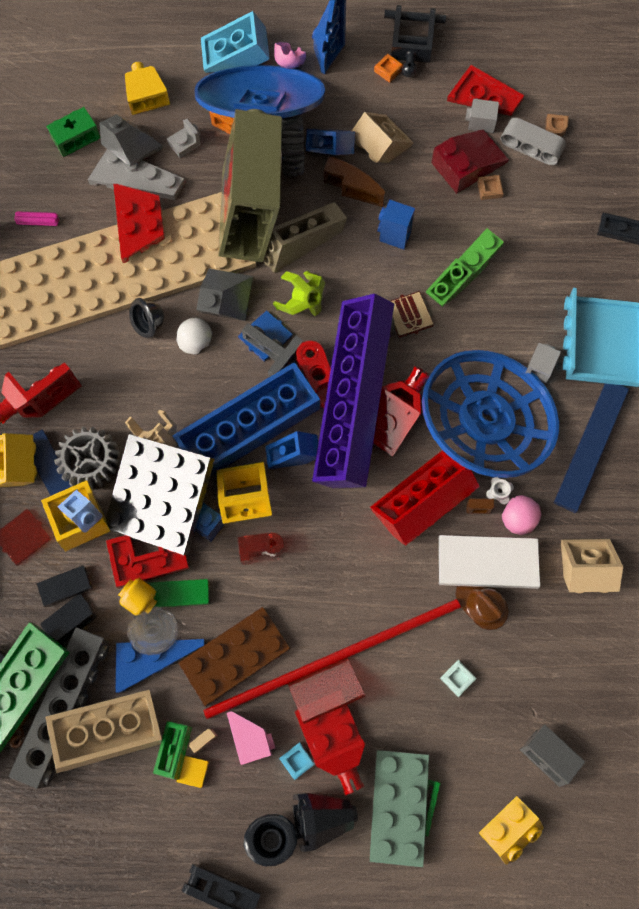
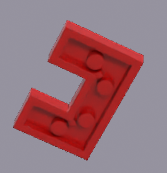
M124 535L106 540L115 585L118 589L123 588L130 579L134 581L140 578L148 581L190 569L186 555L158 546L159 551L136 557L132 537Z

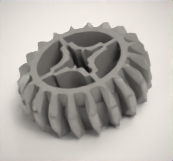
M82 426L81 433L73 429L72 437L65 435L67 441L65 443L59 442L62 450L55 451L59 458L54 461L59 466L57 472L63 474L62 479L65 482L69 479L70 486H75L87 480L93 490L94 483L102 487L103 483L101 480L105 479L109 482L111 479L108 474H116L117 471L113 466L120 465L119 460L116 459L120 456V452L116 450L118 445L116 442H112V436L110 434L106 435L104 430L100 429L97 432V429L92 426L88 432L87 428ZM101 445L105 449L104 461H101L98 457ZM72 455L77 458L74 471H72L70 465ZM81 456H83V457H88V458L92 457L94 460H92V459H85V460H84ZM91 469H97L92 473H88Z

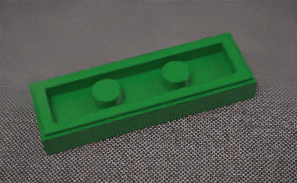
M208 579L148 583L156 590L154 600L157 603L153 608L210 605Z

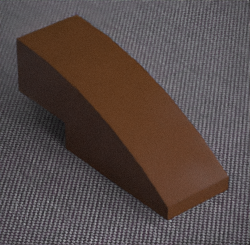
M328 157L324 168V183L341 187L342 196L383 207L385 191L377 182L355 166L334 157Z

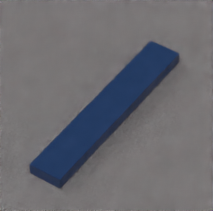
M604 383L554 499V504L573 513L578 511L627 395L628 388L621 385Z

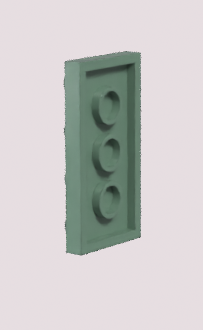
M377 750L369 862L423 867L429 755Z

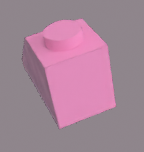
M232 711L227 713L241 765L272 756L271 750L275 749V744L271 733L266 734L265 729Z

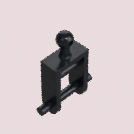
M397 5L396 10L385 9L384 18L395 19L391 56L396 60L406 61L402 66V74L407 78H412L417 72V66L414 62L430 63L434 23L445 24L446 15L435 14L436 8H430V13L401 11L402 5ZM400 20L429 22L427 37L399 35Z

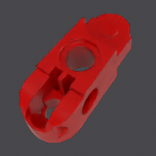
M305 341L297 348V365L320 398V407L324 409L331 368L322 346L316 341ZM309 350L314 353V356L311 358L306 356V352ZM316 375H322L325 378L321 381H317L313 377Z

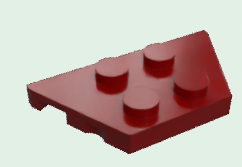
M113 184L121 260L123 263H127L132 255L139 251L143 253L151 245L165 239L161 200L159 195L120 184Z

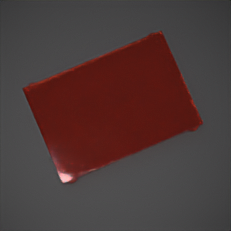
M348 658L288 684L303 724L365 697Z

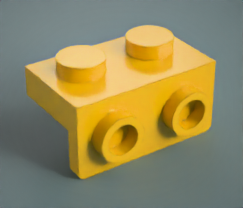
M516 796L479 834L507 865L510 861H516L529 843L538 840L544 827L540 819Z

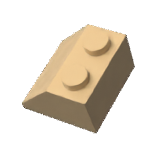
M364 112L352 129V131H355V143L369 153V158L376 163H389L413 144L408 136L384 114Z
M610 539L561 540L563 574L569 592L608 593L620 591L623 565Z

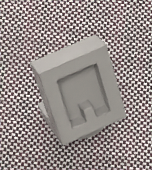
M188 119L183 120L184 128L167 138L168 144L179 158L201 146L200 130L196 124H191Z

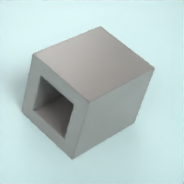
M473 99L472 107H467L465 121H469L468 130H484L485 132L493 133L497 121L499 102Z
M538 343L525 373H534L541 382L546 384L561 351L556 350L552 345Z

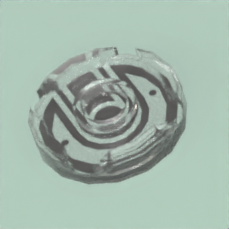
M153 607L148 614L143 612L139 616H134V619L127 627V636L132 647L139 653L146 655L160 654L168 650L175 643L178 636V624L170 611L167 612L161 607Z

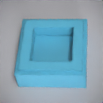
M300 742L279 758L294 780L315 764Z

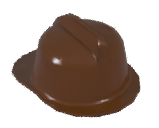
M457 586L455 592L456 599L462 610L475 624L486 630H494L503 626L509 613L508 604L495 587Z

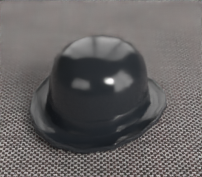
M135 298L129 309V318L136 333L145 338H152L156 333V329L160 328L164 322V313L161 306L156 302H145L142 298Z
M266 814L256 818L248 826L244 834L243 846L247 856L254 863L265 867L277 866L286 862L293 855L297 846V832L293 823L286 817L278 814Z

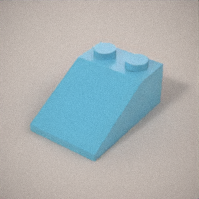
M253 11L201 37L203 68L206 73L240 66H257L270 59L266 26Z

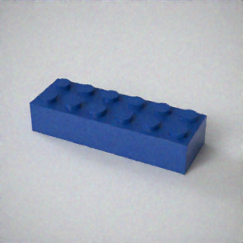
M294 362L174 434L173 438L180 449L214 458L210 475L212 476L217 473L216 470L227 467L320 410V398Z

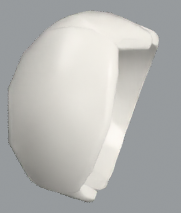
M192 317L180 324L177 330L176 341L179 348L185 353L198 354L203 348L209 346L212 331L209 324L203 319Z

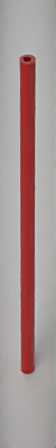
M457 599L206 708L203 710L205 717L209 719L460 609L461 606Z

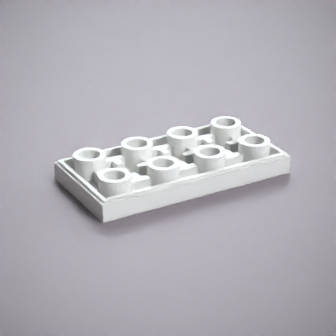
M440 535L439 585L538 589L540 587L538 539Z

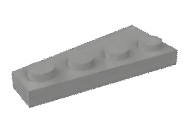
M108 149L88 178L90 185L97 186V184L106 185L107 188L114 189L113 184H120L171 200L177 198L185 184L184 178L142 160L130 167Z

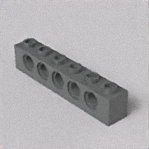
M75 628L66 648L70 653L55 673L8 777L36 789L45 788V785L50 784L55 774L53 769L55 764L50 739L47 737L48 728L45 717L58 714V705L62 701H66L68 705L67 711L85 706L88 698L86 692L89 685H93L99 673L97 667L100 660L103 661L108 654V640ZM87 652L89 654V661L86 665L81 666L79 658L83 653ZM76 676L79 681L76 689L70 690L69 681L72 677ZM39 751H43L45 754V761L41 765H38L35 759Z

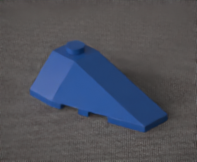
M330 0L318 26L312 34L315 55L320 71L323 74L326 73L345 46L346 0Z

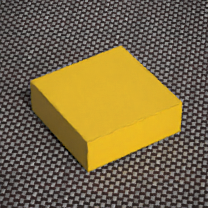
M185 756L179 780L176 782L203 788L209 761Z

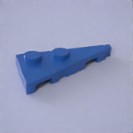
M205 639L173 640L167 648L154 653L139 650L133 642L116 643V693L126 691L129 687L148 679L149 676L173 665L181 658L191 655L205 645ZM161 641L157 644L137 643L141 647L151 650L164 646L168 641H165V643Z

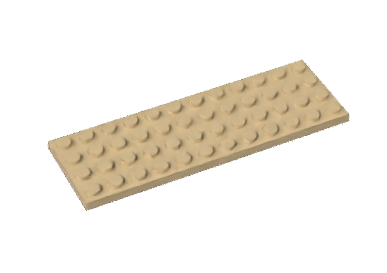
M221 192L162 210L165 239L151 245L143 253L139 251L132 255L127 263H123L121 260L118 225L0 261V350L128 309L135 298H142L145 302L153 301L200 286L209 268L232 273H241L256 268L255 261L218 256Z

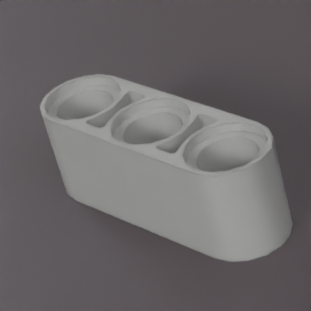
M512 118L500 137L501 142L507 147L548 165H555L566 147V141L562 137L519 118Z

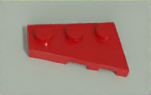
M470 65L447 96V101L472 107L473 99L499 102L498 113L512 116L522 103L524 95Z

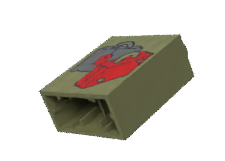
M235 109L222 170L219 257L263 262L280 209L281 116L269 115L259 109L247 111Z

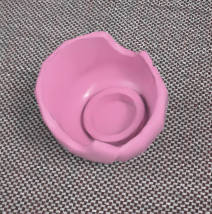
M278 42L275 43L274 57L277 64L281 67L295 69L305 62L306 52L301 51L300 47L293 51L289 43Z
M523 495L512 498L502 513L505 527L512 533L519 535L531 533L541 519L539 504L532 498Z

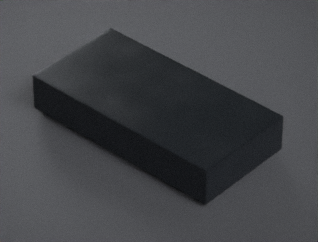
M84 565L36 583L44 607H49L93 589Z

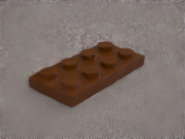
M261 607L178 664L206 707L289 651L290 648L265 609Z

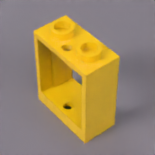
M264 462L216 470L218 501L223 524L272 516ZM261 484L262 491L226 497V490Z

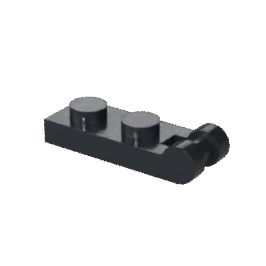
M192 863L189 870L191 873L189 880L184 883L181 890L183 893L219 909L256 908L261 893ZM201 878L207 881L204 890L197 887Z

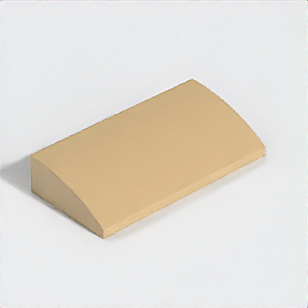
M150 690L45 717L56 773L160 745L162 740Z

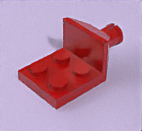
M65 362L54 367L42 380L34 382L28 391H25L11 373L8 372L5 374L1 392L5 399L0 403V422L2 424L6 423L9 418L17 413L25 418H41L82 385Z
M414 366L408 379L388 384L381 388L373 443L391 456L397 453L419 417L423 415L422 389L430 374L426 371L425 373L422 372L423 369L418 366Z
M342 691L294 711L315 765L333 776L337 775L345 795L354 792L349 782L350 779H352L356 790L365 787L356 767L360 763L365 743L361 739Z

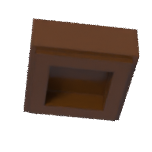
M469 499L466 504V513L490 514L494 508V499Z

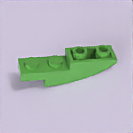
M487 228L459 259L456 258L426 290V294L440 306H445L488 266L490 259L504 245V241Z

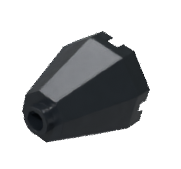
M311 793L293 794V800H298V804L293 805L294 827L297 832V839L302 838L304 843L299 845L300 851L307 852L320 848L354 829V822L358 821L356 806L351 805L350 800Z

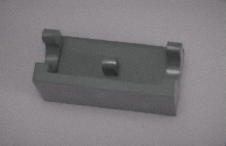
M545 724L539 730H536L520 748V751L559 787L569 784L585 763L581 757Z

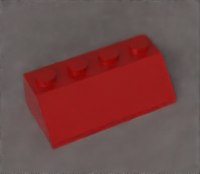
M442 450L370 506V509L393 537L406 546L480 486L472 470L463 467Z

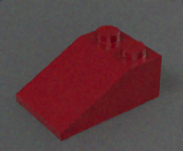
M484 130L451 137L434 147L431 163L457 194L477 182L478 177L487 176L508 163L509 159Z

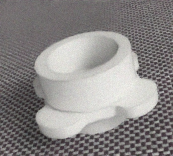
M494 477L491 480V488L486 492V496L488 499L500 501L501 504H507L509 502L508 496L513 491L514 486L511 482Z

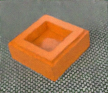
M387 54L374 66V72L390 83L402 71L403 64Z

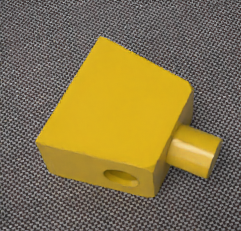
M142 62L133 63L131 66L132 71L125 74L127 100L132 115L170 105L167 89L153 66L144 67Z

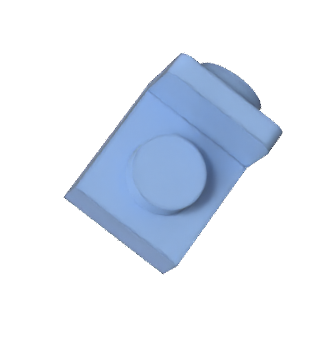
M77 490L58 506L84 533L102 518V514L91 501Z

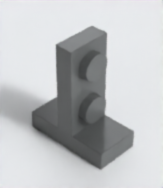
M247 323L242 329L243 339L275 361L268 370V378L293 362L296 358L297 348L304 341L295 336L284 349L281 342L276 339L271 340L258 326L253 327Z

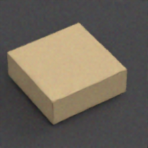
M207 729L193 740L189 747L194 753H199L218 736L213 729Z

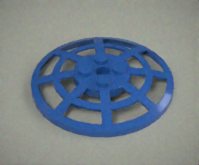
M483 350L463 351L444 359L430 374L422 397L424 419L433 439L440 448L463 467L490 477L509 478L521 476L539 467L550 456L558 439V413L553 398L545 385L534 373H525L527 367L505 355ZM479 361L494 364L491 376L481 374L465 376L460 363ZM451 367L457 380L451 383L443 396L433 391L431 387L437 377ZM503 368L510 370L523 379L533 391L521 396L512 386L500 380ZM469 383H487V391L473 392ZM459 387L466 397L461 405L449 400L451 394ZM497 388L507 392L515 401L508 403L503 397L496 394ZM428 398L440 405L441 420L445 428L443 431L438 432L432 422ZM538 398L547 415L548 431L534 429L533 415L528 404ZM521 408L526 427L515 425L514 411ZM447 409L459 414L461 425L451 428ZM482 414L489 415L492 421L485 420ZM467 433L472 439L476 440L475 450L464 444L457 436ZM511 433L524 436L522 443L515 450L506 441ZM532 438L547 440L540 456L530 465L519 456L529 446ZM452 439L463 451L474 456V463L458 455L444 440ZM486 444H498L505 454H485ZM484 460L493 462L511 460L520 469L515 471H495L484 468Z

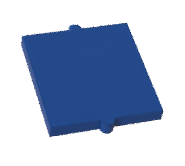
M267 310L251 324L253 327H260L271 340L276 339L282 344L293 336L282 325V321L275 319ZM242 333L238 336L249 347V351H253L264 362L269 358L267 354L243 339Z

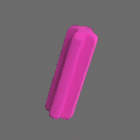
M17 211L14 217L18 225L57 226L59 223L58 214L52 212Z

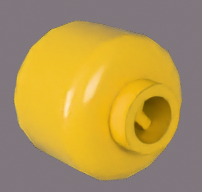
M140 578L134 581L130 579L118 594L121 597L120 605L135 616H139L143 612L148 614L157 603L154 600L156 590Z

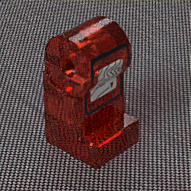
M277 533L237 537L241 565L251 564L250 557L263 555L278 557L284 550L283 538Z

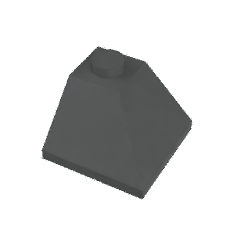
M117 114L100 122L101 144L130 167L163 149V145L149 134Z
M209 268L200 287L196 310L202 314L245 321L253 276Z

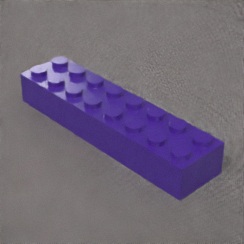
M375 293L342 301L312 479V482L330 488H360L367 486L394 311V303Z

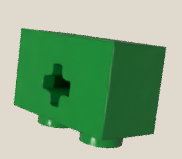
M85 107L75 110L46 126L53 142L63 157L101 138L96 124Z

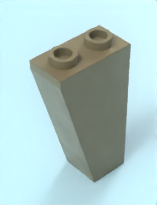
M333 202L275 226L263 260L265 265L269 266L273 273L281 270L343 231L347 217L338 205Z

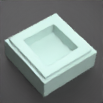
M457 660L440 679L459 697L477 678Z

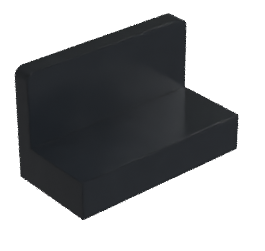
M78 594L41 622L40 626L49 636L62 645L72 637L75 628L82 630L98 616L83 595Z

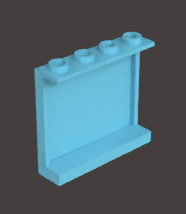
M573 288L570 296H566L564 310H568L564 320V330H567V336H565L563 342V349L567 350V354L563 359V370H566V379L639 387V303L577 296V288Z

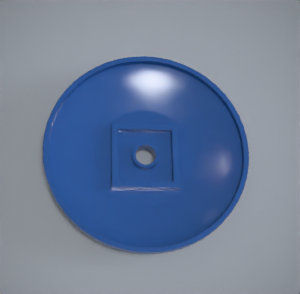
M269 65L240 66L220 70L202 78L194 89L195 99L199 105L213 113L234 118L235 109L245 111L259 109L266 114L281 116L284 119L316 108L325 97V86L317 77L301 70Z

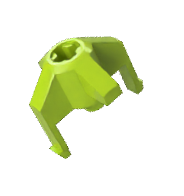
M286 271L281 278L293 284L292 298L285 305L276 301L273 302V305L277 311L280 310L291 315L309 308L314 316L318 315L321 312L322 293L325 286L323 278L305 271L303 274L309 280L306 283L299 275Z

